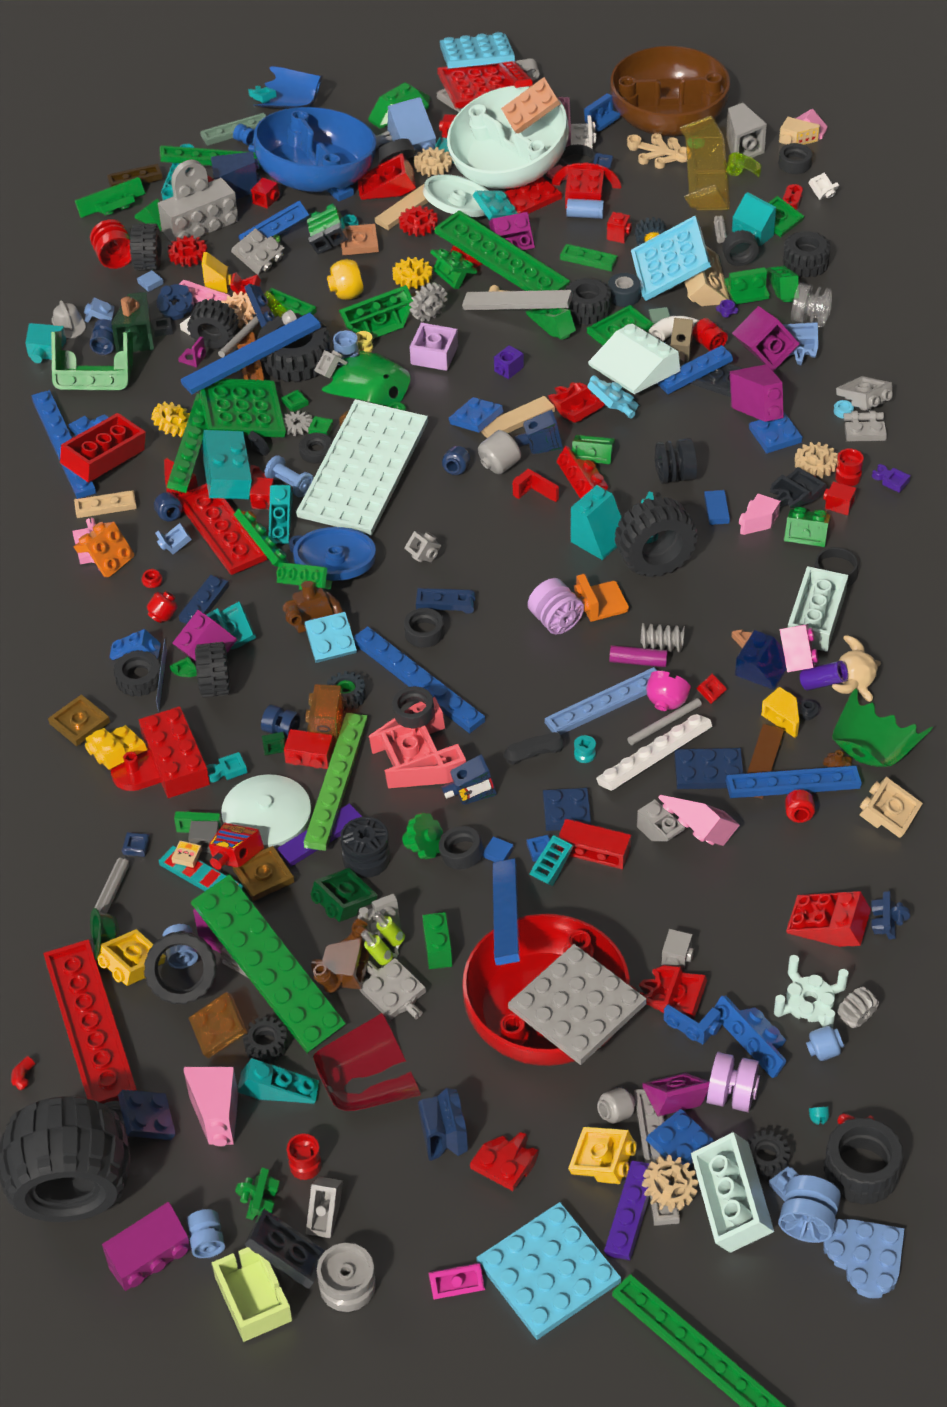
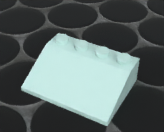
M628 324L624 328L617 330L589 361V366L633 394L680 372L678 351L634 324Z

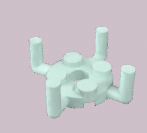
M796 955L790 956L788 975L793 982L787 989L786 1004L783 995L776 996L774 1015L781 1017L791 1013L798 1019L802 1017L808 1019V1022L819 1021L822 1027L831 1026L833 1028L835 1012L832 1010L835 1000L834 994L846 989L848 971L841 969L838 974L837 983L829 986L818 975L801 977L798 973L799 957ZM806 996H812L816 999V1001L810 1003L808 1001H805L804 998Z

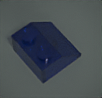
M756 630L753 631L736 658V676L773 690L787 670L783 647L774 637Z

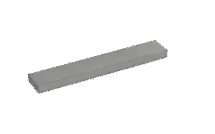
M572 290L467 292L462 307L464 310L569 308L573 293Z
M644 1089L634 1090L644 1163H656L657 1158L661 1155L646 1141L648 1134L664 1122L663 1116H657ZM660 1203L651 1204L654 1226L679 1224L680 1218L676 1206L672 1212H669L668 1206H664L660 1210Z

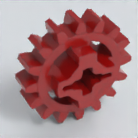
M421 205L416 208L412 206V209L406 208L405 212H401V216H399L400 229H403V233L408 232V235L415 234L416 237L421 234L425 236L426 232L431 234V230H435V227L438 226L437 213H434L433 209L428 210L427 206L422 208Z
M185 235L183 239L177 237V241H171L172 245H168L167 250L170 261L175 262V265L181 264V267H184L185 264H188L191 267L193 263L198 265V261L202 262L203 254L207 252V245L204 240L200 241V237L194 239L193 235L190 238H187Z

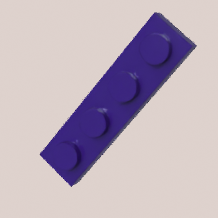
M631 1161L604 1252L606 1256L631 1260L649 1200V1196L644 1195L648 1187L642 1186V1182L646 1179L643 1177V1174L648 1169V1163Z

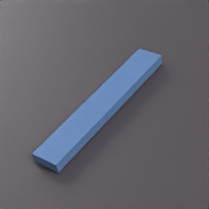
M653 667L545 718V724L551 732H558L562 735L647 695L646 686L651 673L657 670Z

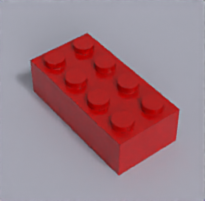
M116 413L61 444L60 463L85 481L90 482L142 452L145 447L146 432L121 414Z

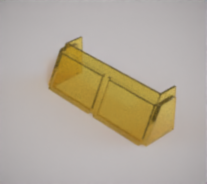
M708 116L680 127L686 138L689 194L684 196L691 208H696L697 210H728L730 204L726 174L725 141L713 117Z

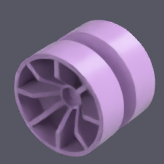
M717 1052L709 1083L707 1103L723 1107L728 1095L733 1092L732 1108L749 1112L752 1099H756L759 1086V1061L742 1058L738 1070H734V1055Z

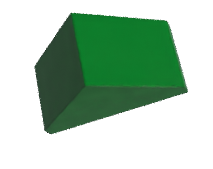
M156 199L134 216L135 219L146 224L156 223L160 231H162L158 202L160 201Z

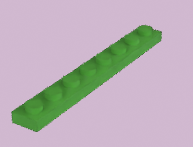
M346 713L304 839V848L327 850L368 723L367 715Z

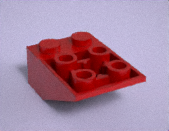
M861 891L797 895L786 932L838 947L861 946L871 908Z

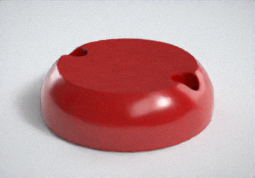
M557 914L528 915L518 918L520 961L497 966L494 959L493 929L473 949L463 974V999L472 1026L487 1044L513 1060L537 1066H554L575 1062L565 1052L508 1008V1003L573 944L630 986L628 968L618 947L602 931L579 919Z

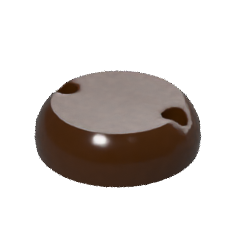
M656 46L639 50L621 60L612 72L610 91L612 102L618 113L633 127L649 134L682 136L705 128L720 115L728 101L730 77L722 63L705 52L682 46Z

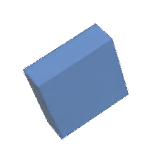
M152 270L137 278L138 284L148 292L163 284V279Z

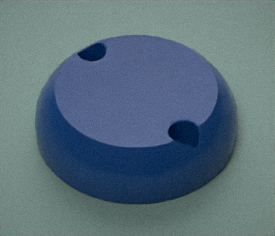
M298 107L280 110L264 117L259 121L254 130L255 155L266 173L285 186L303 191L323 192L330 188L343 189L356 183L367 173L373 164L376 153L375 135L365 123L351 115L331 109Z

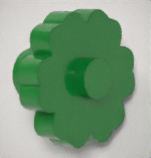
M430 813L417 814L415 818L409 820L407 831L402 837L403 844L407 849L418 852V856L421 859L435 858L436 854L440 853L439 841L443 830L438 820H433Z

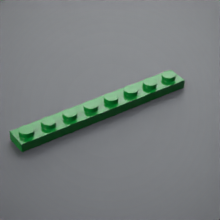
M198 393L196 394L167 484V488L184 493L187 492L202 445L203 433L207 429L201 398Z
M631 1274L613 1290L612 1296L739 1406L786 1407Z

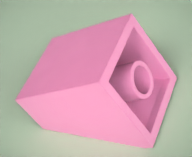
M184 1067L189 1098L208 1143L216 1146L234 1145L238 1088L234 1067Z

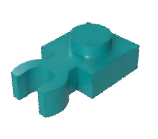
M255 86L256 89H248L249 96L261 103L270 102L272 98L277 97L276 91L268 87L261 88L260 86Z
M239 752L218 759V765L209 764L206 766L208 774H210V782H216L222 776L229 780L247 773V767Z

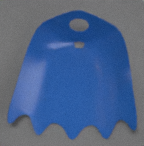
M271 66L270 70L275 74L276 78L265 83V86L275 90L277 97L272 98L270 102L254 106L289 109L308 107L316 101L323 75H312Z

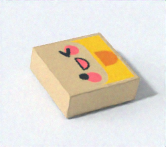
M179 841L172 856V863L194 868L202 851L201 845Z

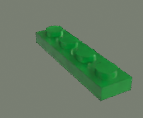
M238 509L233 514L274 566L279 567V563H289L286 559V553L277 548V542L266 534V528L256 521L257 517L251 511L245 512Z

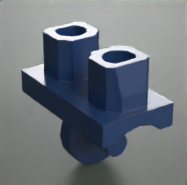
M890 891L883 892V899L872 901L874 916L883 915V918L872 919L874 934H887L889 940L896 939V924L903 925V921L910 918V910L903 907V903L895 904V902L891 901Z

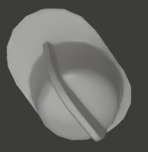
M61 300L60 304L53 311L52 324L64 326L66 338H76L85 331V322L76 306L71 303H63Z

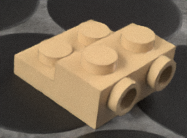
M885 777L880 783L876 781L869 790L872 796L870 798L867 796L859 806L862 809L860 816L876 828L883 825L901 838L923 803Z

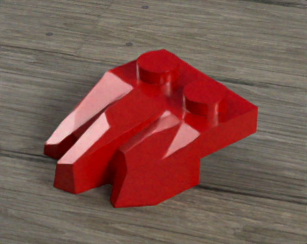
M570 383L568 388L563 386L556 387L555 391L557 394L548 395L558 412L564 418L575 423L605 406L596 395L591 393L587 385L583 383Z
M661 966L652 970L655 979H644L639 984L641 990L649 993L643 995L646 998L647 1005L664 1013V1008L670 1005L689 1018L694 1019L707 979L705 975L683 973L681 967Z
M520 1132L511 1141L506 1136H501L482 1145L470 1162V1169L514 1191L523 1176L527 1177L534 1167L539 1151L534 1148H525L528 1140L526 1133Z

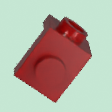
M234 273L231 278L230 287L237 295H239L240 291H243L245 294V286L248 284L260 286L261 279L258 275H254L242 280L237 273Z

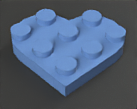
M835 1219L831 1238L823 1242L824 1252L834 1261L836 1267L846 1270L847 1281H850L851 1285L857 1289L859 1295L868 1298H881L883 1294L894 1289L898 1281L904 1228L853 1219Z

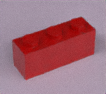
M565 819L558 837L573 845L569 856L619 869L624 868L631 847V835L569 819ZM557 845V850L563 852L565 848Z

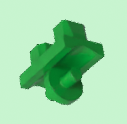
M261 1168L259 1176L255 1178L254 1185H252L253 1179L249 1177L245 1179V1183H238L236 1185L235 1192L241 1196V1203H247L248 1198H251L246 1215L247 1219L253 1220L264 1208L272 1213L274 1201L264 1199L262 1196L263 1193L275 1196L279 1180L268 1176L269 1169Z

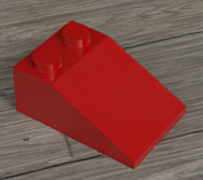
M403 153L367 171L358 181L361 200L402 196L416 188L413 167Z

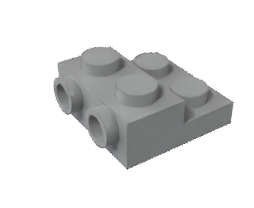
M255 228L238 242L231 252L259 275L263 271H268L274 261L278 262L283 257L284 247L271 236L267 239Z
M864 376L836 388L838 396L851 399L852 406L860 407L861 410H869L872 407L878 406V404L884 403L885 400L889 401L893 395L892 382Z

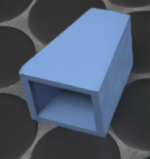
M420 97L388 106V131L393 141L403 138L410 139L416 150L412 157L417 156V152H422V149L427 150L429 147L435 149L436 137Z

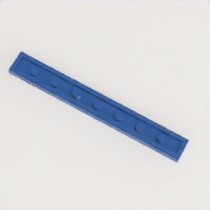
M308 313L182 378L181 383L191 394H194L321 328V324L311 313Z
M509 859L493 863L494 959L497 966L520 961L517 865L515 859Z

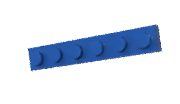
M857 766L727 775L725 780L730 798L782 795L800 789L807 792L860 789L862 784Z

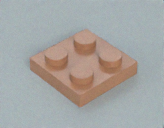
M375 224L345 226L348 240L341 243L342 255L378 252Z

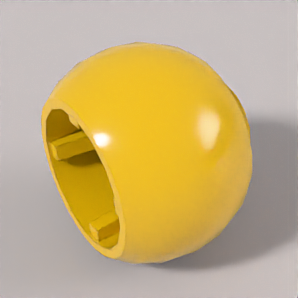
M348 259L334 263L330 268L331 275L327 276L330 291L335 292L336 296L343 300L357 298L363 292L362 278L357 263Z

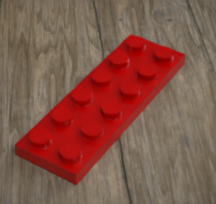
M207 483L177 495L183 506V511L230 575L267 560V556L233 515L235 511L225 498H209Z

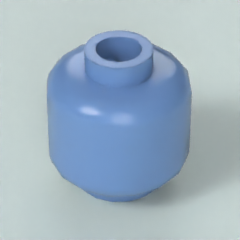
M825 1026L810 1032V1041L806 1042L810 1055H816L820 1061L840 1055L841 1048L844 1047L838 1030H833L831 1026Z

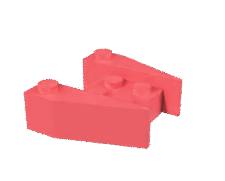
M433 697L435 709L433 719L423 727L405 728L398 724L394 718L369 735L372 754L386 750L393 765L392 768L384 770L388 788L453 782L450 771L466 762L458 744L437 751L429 735L445 729L443 712L435 697ZM423 702L416 703L404 712L409 714L418 713L426 707V704Z

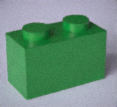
M446 912L422 915L429 969L452 967Z

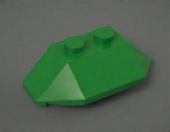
M404 82L380 96L368 121L379 128H383L385 125H388V106L420 97L426 110L429 108L430 96Z
M405 285L340 309L339 312L348 329L355 333L367 331L372 334V339H376L404 327L411 309L409 304L413 300Z

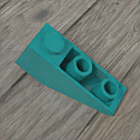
M270 485L269 536L277 544H289L293 492L290 485Z
M251 1058L241 1071L237 1092L259 1100L314 1104L316 1102L319 1080Z

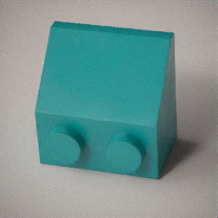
M747 192L733 216L732 232L740 230L749 231L754 235L758 246L763 245L774 236L776 207Z

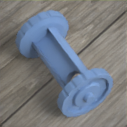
M279 455L271 458L265 468L266 478H273L274 480L279 478L293 486V494L297 497L305 496L313 481L312 474L303 472L299 475L285 466V459Z

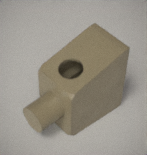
M674 318L670 347L678 351L680 366L688 363L690 360L693 319ZM679 335H684L685 340H679Z

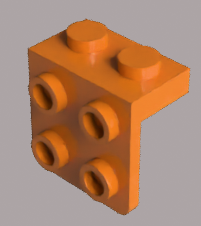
M99 522L93 526L91 533L81 536L78 539L79 542L73 546L77 553L88 552L104 577H110L134 557L133 550L115 522Z
M585 574L576 576L574 591L584 604V612H586L590 622L628 612L629 606L615 581L590 586Z

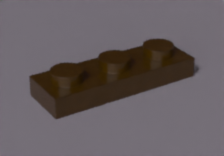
M158 163L107 175L110 187L136 177L141 179L142 184L163 179Z

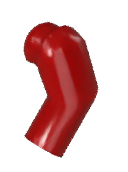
M26 1056L12 1070L11 1083L18 1090H23L29 1084L25 1074L35 1065V1062L29 1056Z

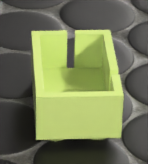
M248 1247L238 1251L242 1266L239 1270L234 1253L212 1262L215 1279L243 1342L292 1321L290 1306L281 1287H279V1282L269 1261L254 1253Z

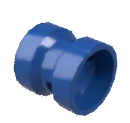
M240 123L233 131V138L239 142L243 141L248 146L253 145L255 129L248 128Z

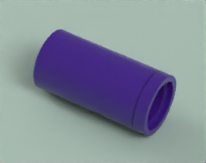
M843 661L804 669L800 673L801 685L807 691L848 680V669Z

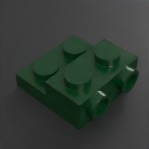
M350 868L314 880L311 890L312 901L315 904L320 903L325 908L327 916L335 918L338 922L356 916L359 908L372 904L378 896Z

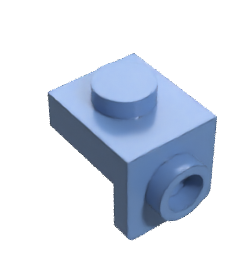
M94 298L91 304L87 303L84 309V314H86L85 321L89 322L92 316L100 320L107 319L111 321L115 306Z
M181 523L165 535L159 530L156 532L159 538L157 541L159 546L164 551L168 549L172 554L192 540Z

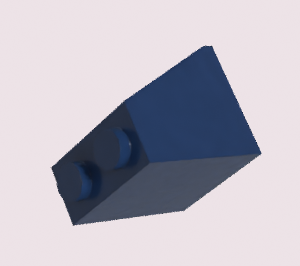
M253 152L211 157L214 180L222 178L235 192L236 200L252 193L251 189L260 181V174L256 173V169H259L258 159H254Z

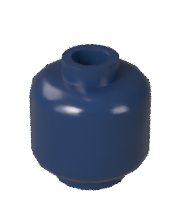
M451 447L443 456L442 466L449 474H462L470 463V454L463 447Z
M164 492L158 495L154 501V509L162 520L170 522L181 516L183 506L175 494Z

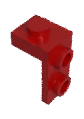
M527 469L513 480V496L518 499L529 490L534 489L554 502L559 500L558 485L530 469Z

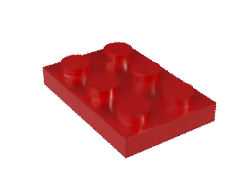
M544 177L527 185L504 192L518 214L524 212L530 214L562 199V193Z

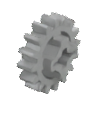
M435 282L432 285L427 283L426 287L422 285L421 291L416 290L417 295L411 298L413 302L409 305L412 307L410 309L412 315L422 322L425 319L429 321L430 317L436 318V313H441L440 309L445 307L443 303L447 301L445 289Z

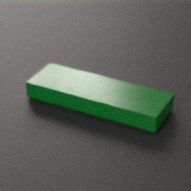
M566 244L560 254V260L612 272L618 261V255Z
M271 288L264 294L268 300V306L285 313L290 309L300 315L308 313L314 315L317 312L316 306Z

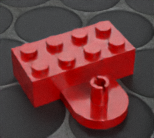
M180 706L138 719L141 735L147 750L138 755L135 752H127L123 756L124 762L111 768L114 784L126 791H136L161 783L167 798H171L210 785L207 767Z

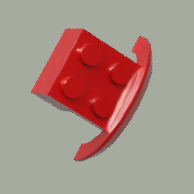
M592 163L567 165L555 173L551 183L552 185L560 186L561 180L568 175L565 190V209H567L568 199L602 200L604 176L611 182L612 188L621 189V182L613 171Z

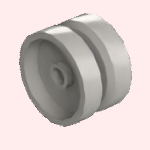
M341 1243L333 1245L326 1250L318 1260L317 1277L322 1299L328 1306L337 1311L350 1312L358 1310L369 1303L375 1293L376 1279L372 1257L366 1249L357 1244Z

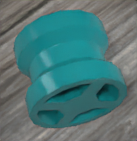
M587 735L577 737L574 741L575 759L581 763L593 761L596 756V742L594 738Z

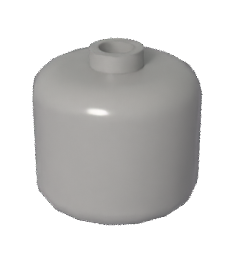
M497 430L478 446V454L482 465L496 474H503L521 459L519 446L503 430Z

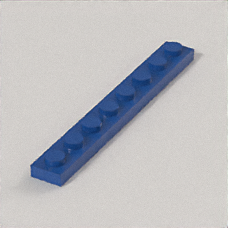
M50 390L31 395L35 408L60 461L61 444L72 439ZM62 465L77 499L96 493L92 481H85Z
M368 626L353 636L354 643L358 648L407 686H417L428 690L432 697L436 698L442 712L469 734L485 722L483 714Z

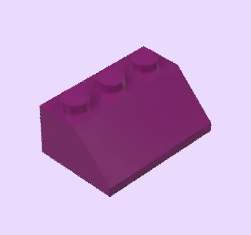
M169 1202L102 1244L108 1267L125 1291L140 1285L146 1277L160 1272L166 1264L174 1259L183 1257L191 1249L188 1236Z

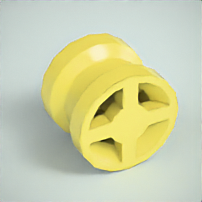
M367 331L357 332L358 350L371 353L373 351L372 334Z

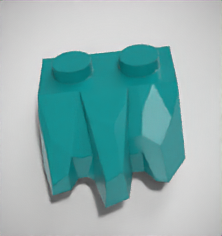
M240 602L222 611L217 608L206 614V616L214 620L237 639L231 649L239 648L256 638L244 607Z

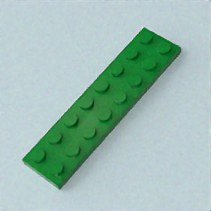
M459 210L435 227V234L524 291L565 290L566 286L570 283V280Z
M230 874L192 900V906L307 1054L345 1026L344 1020Z

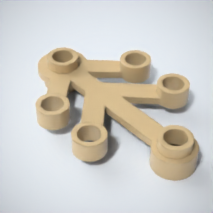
M653 134L651 136L652 144L641 142V137L638 135H630L627 138V146L630 150L635 151L641 148L653 151L639 154L638 162L643 165L648 164L649 159L656 158L655 167L662 169L665 167V163L673 161L685 163L692 156L690 149L681 147L678 139L674 137L668 139L667 145L662 140L660 134Z

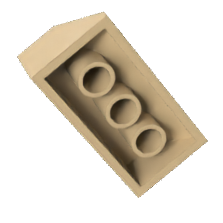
M706 246L711 267L685 280L684 283L688 291L687 296L692 302H696L700 306L720 305L721 301L730 299L724 283L719 256Z

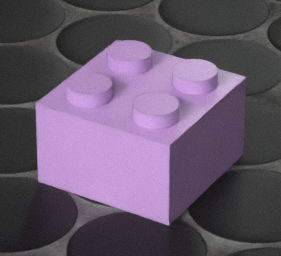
M421 323L410 345L411 364L447 371L458 347L457 329Z

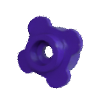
M723 300L720 302V305L716 306V311H719L723 317H729L732 314L738 313V308L735 307V303L732 300Z

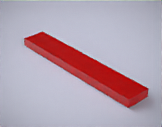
M515 61L498 63L500 72L515 88L532 86V79Z

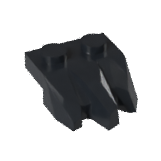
M797 467L787 477L781 475L774 481L769 492L777 495L775 499L780 501V507L789 505L790 508L814 502L825 492L827 485L800 467Z

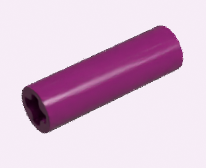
M611 645L609 661L613 663L666 667L667 650Z

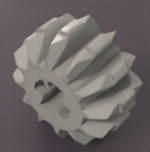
M860 987L844 998V1001L839 1005L837 1013L847 1025L855 1028L861 1026L872 1017V1014L877 1010L879 1001L870 990Z

